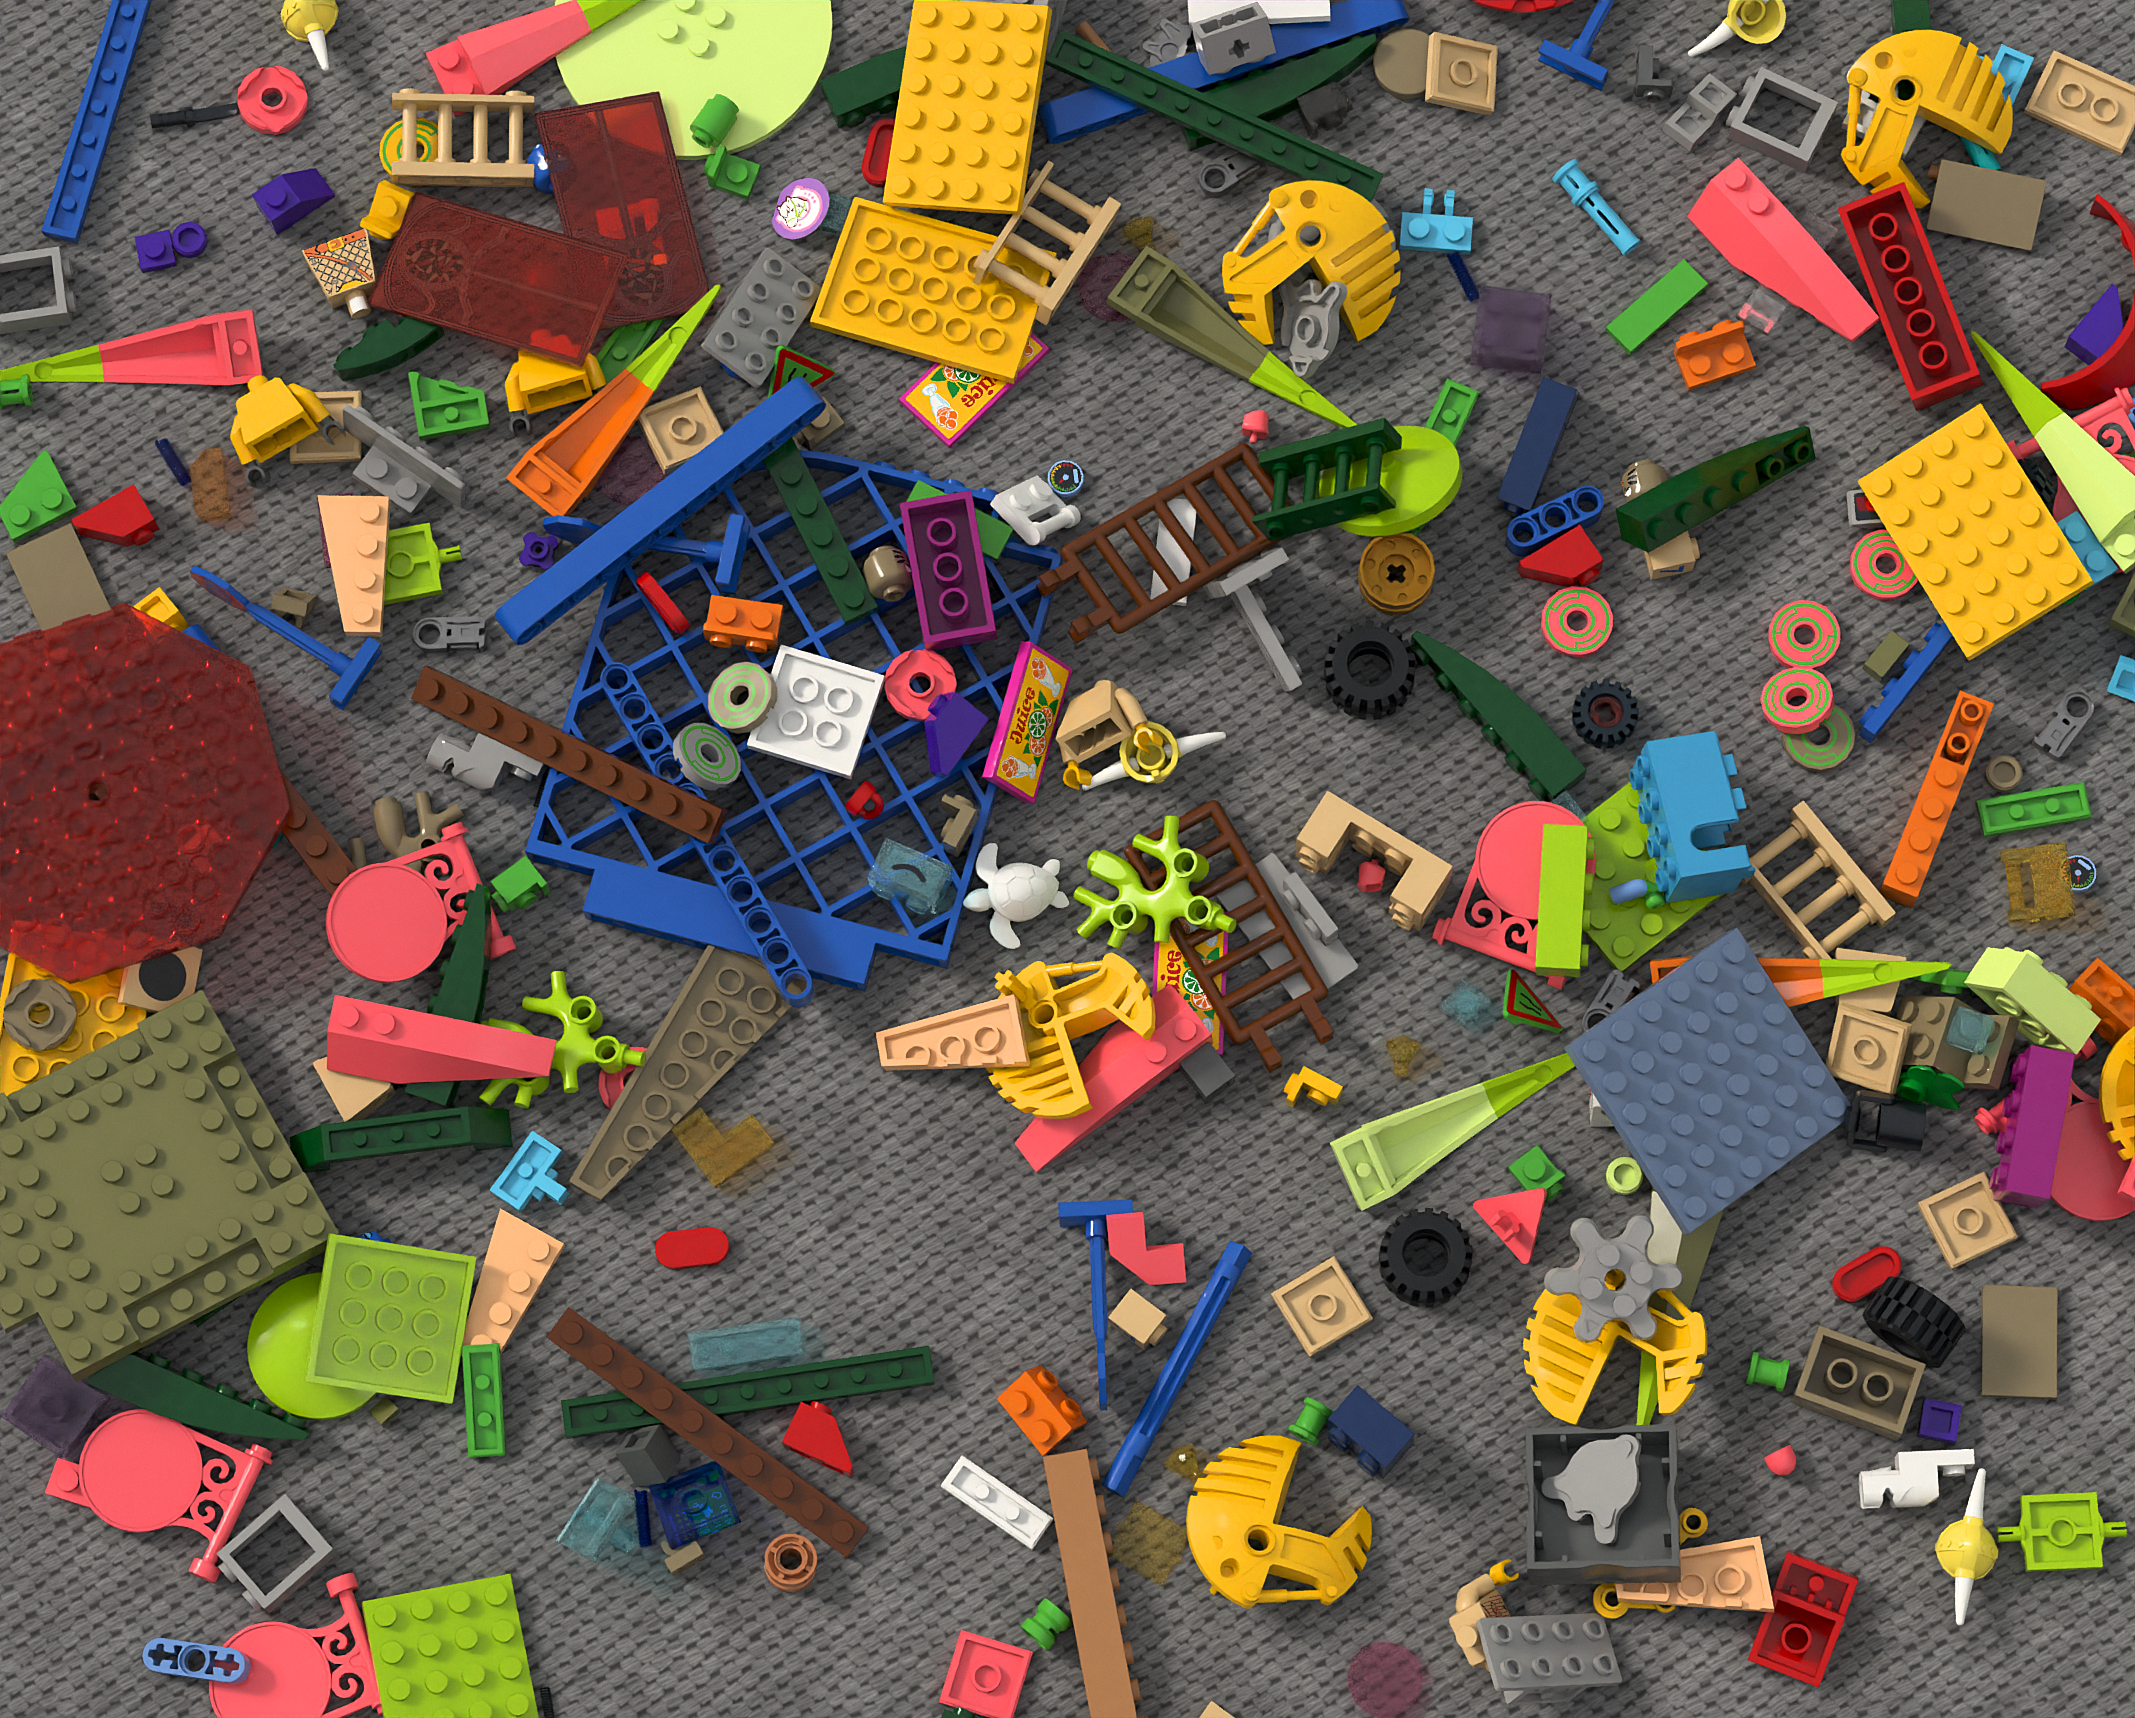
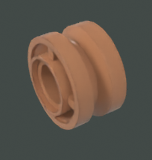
M784 1534L775 1538L765 1552V1574L769 1582L775 1588L784 1592H797L811 1584L817 1571V1553L813 1544L807 1538L798 1534ZM787 1556H795L801 1561V1565L794 1570H788L781 1565V1561Z

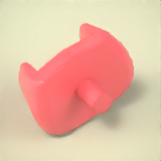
M1264 410L1245 414L1242 435L1249 436L1250 443L1256 444L1257 439H1266L1268 437L1269 415Z
M1372 859L1371 862H1363L1359 866L1357 888L1363 893L1376 892L1382 889L1386 870L1378 865V860Z

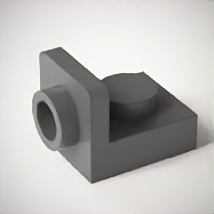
M1639 45L1636 57L1635 97H1643L1645 101L1651 103L1662 102L1665 98H1671L1673 80L1658 79L1659 58H1653V46Z

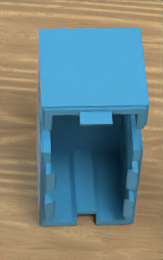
M1715 731L1647 741L1641 751V755L1637 756L1634 766L1630 769L1629 776L1632 789L1638 790L1640 798L1638 804L1639 818L1642 824H1646L1649 834L1647 837V850L1651 858L1655 857L1658 869L1655 872L1656 884L1659 892L1664 891L1666 903L1735 892L1742 879L1751 878L1756 871L1750 863L1746 845L1701 851V849L1725 846L1726 842L1723 833L1733 832L1731 824L1739 822L1737 811L1746 809L1742 788L1731 789L1728 778L1738 774L1733 754L1722 755Z

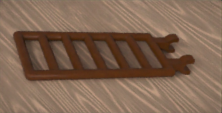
M1242 443L1061 548L1060 554L1066 563L1040 575L1038 578L1040 583L1036 585V588L1042 597L1045 598L1062 585L1077 578L1098 608L1097 610L1071 622L1072 629L1068 631V634L1075 644L1086 639L1094 631L1106 624H1109L1115 633H1124L1283 540L1269 541L1252 523L1253 516L1257 515L1225 470L1242 460L1272 502L1274 480L1258 464L1259 459L1248 444ZM1211 477L1215 479L1256 537L1255 540L1241 548L1238 547L1196 487ZM1181 494L1185 495L1227 555L1212 565L1208 563L1167 505L1169 501ZM1287 499L1286 507L1292 506ZM1152 511H1155L1198 572L1183 582L1179 581L1137 521ZM1123 528L1129 533L1168 589L1152 600L1107 538ZM1093 545L1097 547L1138 605L1137 609L1123 617L1120 616L1078 556L1079 553Z
M1211 800L1179 817L1178 834L1212 817L1221 836L1193 851L1208 859L1230 848L1239 866L1197 888L1191 894L1194 897L1203 896L1209 899L1247 878L1257 897L1224 915L1235 919L1238 924L1265 909L1275 928L1207 965H1204L1195 947L1224 930L1219 928L1216 930H1205L1200 927L1187 934L1179 919L1175 918L1170 924L1169 933L1231 1041L1236 1045H1240L1251 1039L1266 1069L1271 1073L1282 1067V1058L1265 1032L1268 1029L1302 1012L1320 1045L1333 1039L1332 1034H1334V1031L1316 1004L1324 1000L1328 996L1329 991L1221 804L1216 800ZM1164 826L1146 835V837L1159 841L1163 837ZM1132 843L1126 846L1124 854L1128 862L1137 871L1144 888L1149 891L1158 890L1160 888L1159 885L1166 880V867L1163 866L1151 872L1141 855L1145 852L1133 847ZM1283 940L1293 957L1292 960L1224 997L1222 996L1213 980L1215 976ZM1301 971L1311 988L1310 991L1246 1026L1240 1027L1230 1009Z

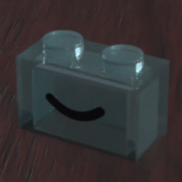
M885 838L867 877L869 886L873 887L872 891L878 896L888 900H892L894 896L906 901L905 905L917 913L926 914V911L936 914L954 877V872L951 865Z

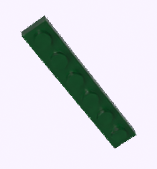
M790 438L763 459V462L845 625L848 626L879 611L878 606L793 438Z

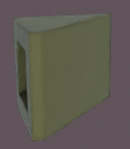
M387 1396L369 1410L370 1414L383 1428L401 1413Z

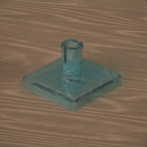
M596 1479L558 1536L556 1542L594 1562L597 1561L608 1543L624 1553L629 1552L637 1541V1535L623 1526L621 1522L635 1503L636 1498L625 1490Z

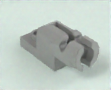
M440 733L426 759L428 766L441 772H446L449 766L454 763L452 776L481 791L497 790L509 765L513 766L512 774L529 782L533 776L539 779L543 778L542 776L548 768L544 763L480 733L477 734L472 746H470V741L449 737Z

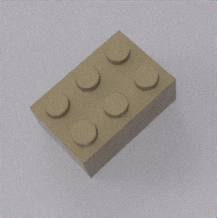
M1819 1326L1814 1334L1791 1403L1897 1441L1902 1435L1926 1364Z

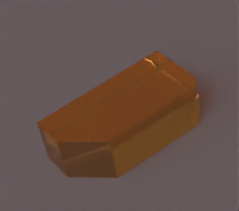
M221 447L203 450L190 466L195 512L203 522L232 518L224 453Z

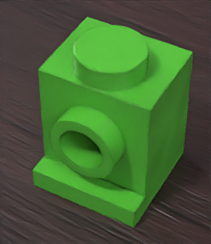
M524 856L490 881L496 891L491 897L503 913L507 910L512 912L517 907L520 910L529 907L536 901V893L540 890L544 895L551 892L547 882L527 856Z

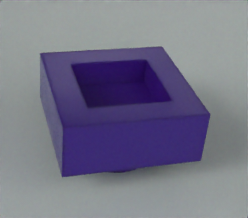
M170 230L135 237L142 273L177 266Z
M1925 1398L1922 1403L1917 1437L1955 1444L1962 1405Z

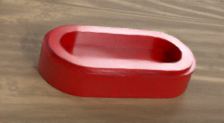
M891 118L881 119L872 126L862 161L863 177L867 183L875 187H884L886 184L895 120Z
M647 571L636 578V585L676 634L681 635L690 628V624L682 612Z
M714 1227L670 1231L663 1234L655 1245V1254L659 1263L665 1268L672 1270L717 1265L724 1261L729 1253V1242L726 1235L720 1229Z
M1880 1246L1870 1250L1837 1270L1832 1280L1834 1294L1840 1300L1847 1303H1855L1878 1291L1887 1277L1899 1276L1902 1268L1901 1258L1895 1250L1889 1247Z

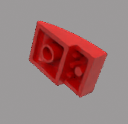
M1787 1550L1771 1593L1774 1613L1764 1612L1748 1660L1819 1687L1857 1586L1858 1576Z

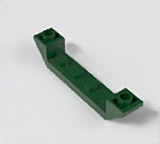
M470 1106L324 1124L290 1137L291 1151L305 1173L330 1170V1163L471 1145L474 1146L476 1151L513 1147L508 1109Z

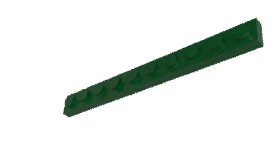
M1063 30L1060 31L1047 57V66L1304 181L1317 180L1342 185L1357 192L1371 203L1383 179V173Z
M923 1346L674 1383V1385L720 1417L800 1405L801 1402L807 1404L812 1403V1401L821 1402L935 1385L930 1347ZM622 1392L561 1400L566 1439L626 1431L659 1424L665 1425Z

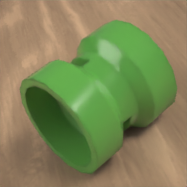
M1044 1598L1037 1606L1035 1616L1027 1618L1020 1628L1032 1639L1036 1638V1643L1043 1649L1049 1651L1055 1644V1636L1060 1631H1066L1073 1622L1057 1606Z

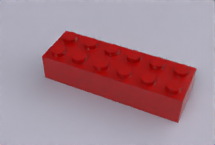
M1905 182L1837 208L1915 410H1921L1982 386L1983 382Z

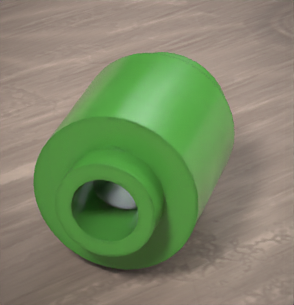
M716 94L713 99H708L690 125L693 140L704 148H710V146L718 147L737 121L738 106L721 94Z

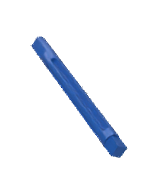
M1229 1241L1171 1355L1101 1484L1108 1491L1123 1498L1128 1491L1178 1392L1252 1255V1252L1244 1245Z

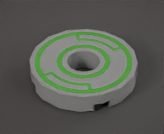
M692 723L684 727L673 742L675 761L679 758L683 766L680 770L686 778L699 787L716 791L718 788L725 789L736 780L741 771V759L737 748L729 737L716 727L706 723ZM702 752L711 759V762L704 758Z

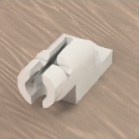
M1974 1449L1898 1452L1895 1456L1896 1470H1891V1466L1872 1471H1860L1859 1492L1861 1508H1880L1884 1493L1890 1499L1889 1504L1892 1508L1920 1507L1932 1503L1939 1496L1938 1471L1943 1470V1476L1945 1477L1966 1475L1965 1469H1971L1975 1464Z

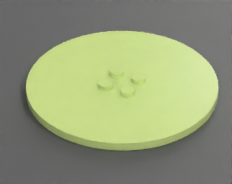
M556 0L555 6L571 0ZM643 0L558 54L556 60L563 81L579 108L659 94L672 150L677 160L707 159L710 154L715 155L718 147L710 146V148H704L696 143L692 138L693 133L690 130V125L708 99H713L716 94L729 98L738 106L739 112L736 114L737 121L720 145L726 147L727 154H733L760 143L783 128L805 106L816 90L823 76L831 49L833 31L831 1ZM653 102L602 111L610 137L640 152L667 158ZM585 114L597 126L595 114Z

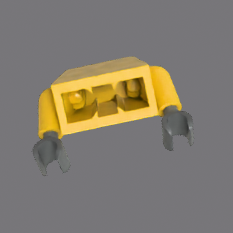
M545 330L537 331L531 337L532 344L530 346L570 358L578 359L582 347L579 345L572 346L568 337L559 336L552 338L551 333ZM519 350V361L513 364L505 381L509 412L513 411L514 416L509 423L510 432L517 437L516 425L520 422H525L527 434L531 435L533 427L531 422L524 417V409L527 410L529 415L592 397V390H595L597 394L607 384L597 358L588 352L581 369Z
M259 375L249 380L247 386L250 392L239 398L236 402L238 414L234 417L230 439L241 464H246L248 468L245 472V481L250 486L257 487L253 480L254 474L257 471L261 472L262 478L266 483L270 482L271 476L266 468L257 465L255 459L259 463L266 461L319 430L316 425L318 423L323 427L322 435L329 444L335 445L328 437L330 429L339 428L344 436H346V433L340 423L329 419V411L313 391L295 383L285 385L280 378H273L268 381L267 377Z

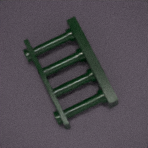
M1381 418L1261 451L1258 464L1274 480L1272 508L1270 512L1253 516L1252 523L1269 541L1396 508V501L1380 485L1383 454L1401 449L1402 436L1386 418ZM1368 458L1365 486L1349 490L1351 463ZM1336 467L1334 494L1317 499L1320 471ZM1305 475L1302 503L1286 507L1289 480Z

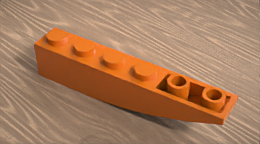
M1960 690L1879 893L1884 898L1913 908L1994 703Z

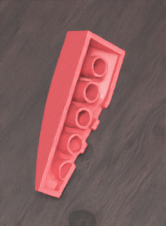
M1739 158L1710 180L1687 217L1733 268L1741 273L1745 272L1760 285L1786 298L1787 302L1798 309L1802 308L1815 317V320L1850 342H1854L1880 320L1870 305L1819 244Z
M1171 984L1152 996L1156 1019L1155 1031L1149 1041L1120 1020L1110 1027L1078 1066L1093 1109L1065 1119L1036 1117L1017 1139L1015 1145L1036 1173L1179 1069V1062L1207 1042L1214 1043L1212 1034Z
M335 995L327 1030V1070L396 1084L550 1077L557 1040Z

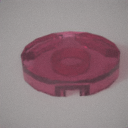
M1111 253V255L1103 257L1100 255L1083 269L1079 279L1080 298L1085 309L1094 317L1107 322H1122L1129 319L1106 303L1107 297L1136 259L1122 253Z
M627 435L598 479L597 484L602 493L613 502L631 505L664 480L666 475H664L646 438L640 436L629 437Z
M1375 1642L1362 1648L1352 1659L1347 1674L1348 1690L1354 1703L1364 1712L1377 1717H1395L1407 1711L1418 1699L1422 1687V1670L1416 1657L1404 1646L1390 1642Z

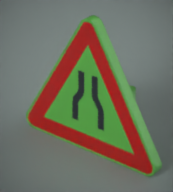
M780 345L776 349L768 398L797 377L803 376L815 388L833 377L835 371L832 367L789 347Z
M1510 969L1507 972L1502 1011L1504 1018L1515 1026L1521 1022L1560 1033L1563 1030L1562 1025L1518 972Z

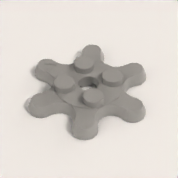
M1642 1215L1632 1217L1628 1221L1623 1234L1616 1238H1606L1598 1230L1596 1223L1589 1218H1579L1572 1223L1570 1235L1579 1248V1259L1575 1265L1569 1268L1556 1267L1549 1270L1544 1277V1285L1547 1291L1553 1295L1571 1294L1580 1301L1582 1310L1574 1324V1334L1581 1342L1592 1343L1600 1337L1605 1324L1612 1320L1625 1322L1631 1334L1639 1340H1649L1656 1334L1658 1324L1649 1311V1299L1653 1293L1659 1290L1672 1291L1679 1288L1683 1283L1684 1274L1680 1266L1675 1263L1656 1264L1648 1258L1646 1246L1654 1233V1225L1648 1217ZM1612 1269L1621 1270L1625 1277L1624 1285L1617 1290L1608 1289L1605 1284V1276Z

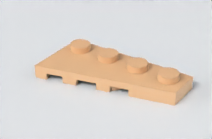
M317 495L344 632L346 636L382 637L390 498L389 496Z
M1014 994L876 1032L881 1066L886 1071L1030 1066L1019 1001Z
M500 1209L465 1325L462 1346L500 1343L502 1354L565 1247L564 1243Z
M1760 1536L1680 1550L1681 1582L1615 1583L1618 1602L1774 1613Z

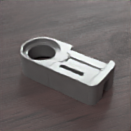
M1232 148L1202 168L1199 174V185L1202 192L1207 196L1221 197L1239 186V182L1261 169L1260 165L1266 168L1267 164ZM1213 172L1222 174L1225 178L1224 185L1220 188L1209 187L1205 183L1207 175Z
M481 616L424 618L415 625L413 638L417 647L426 653H448L449 647H451V650H476L479 647L482 652L486 649V623ZM434 627L440 631V637L434 644H424L420 640V634L425 628Z
M2080 690L2071 691L2066 694L2052 714L2055 717L2051 718L2038 737H2034L2033 746L2052 760H2060L2094 712V701L2091 696ZM2071 700H2080L2086 705L2087 713L2082 717H2073L2067 711V703Z
M1612 970L1583 1017L1581 1024L1582 1032L1585 1033L1589 1030L1588 1021L1593 1016L1606 1018L1629 1002L1635 995L1633 990L1639 992V982L1632 978L1630 980L1626 979L1624 973L1619 970Z

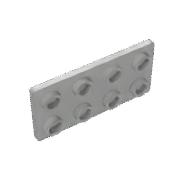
M765 248L749 273L732 290L702 336L705 340L701 347L753 387L759 388L774 366L777 347L788 345L820 295L822 288L770 248Z
M348 404L344 407V430L371 448L352 473V478L379 496H389L391 504L412 517L431 490L459 508H462L465 504V484L462 482L463 477L450 467L442 469L432 462L434 458L426 450L418 446L413 449L404 443V437L398 431L389 426L385 429L374 422V416L364 408L357 406L355 409Z
M1274 853L1256 864L1258 870L1328 990L1358 969V964L1338 939V927L1296 871L1290 875ZM1247 878L1216 895V898L1227 912L1257 897ZM1265 909L1236 924L1249 942L1275 928ZM1283 940L1258 953L1270 970L1293 959ZM1301 971L1280 982L1292 1000L1311 990Z
M1598 1613L1481 1618L1476 1622L1494 1688L1498 1692L1503 1691L1507 1705L1569 1702L1588 1687L1616 1686L1622 1682L1604 1617Z

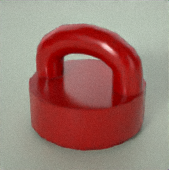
M867 780L861 784L849 799L845 809L854 817L858 814L862 818L870 820L875 819L881 814L884 803L882 797L875 792L877 787ZM869 799L875 803L874 808L870 811L864 808Z

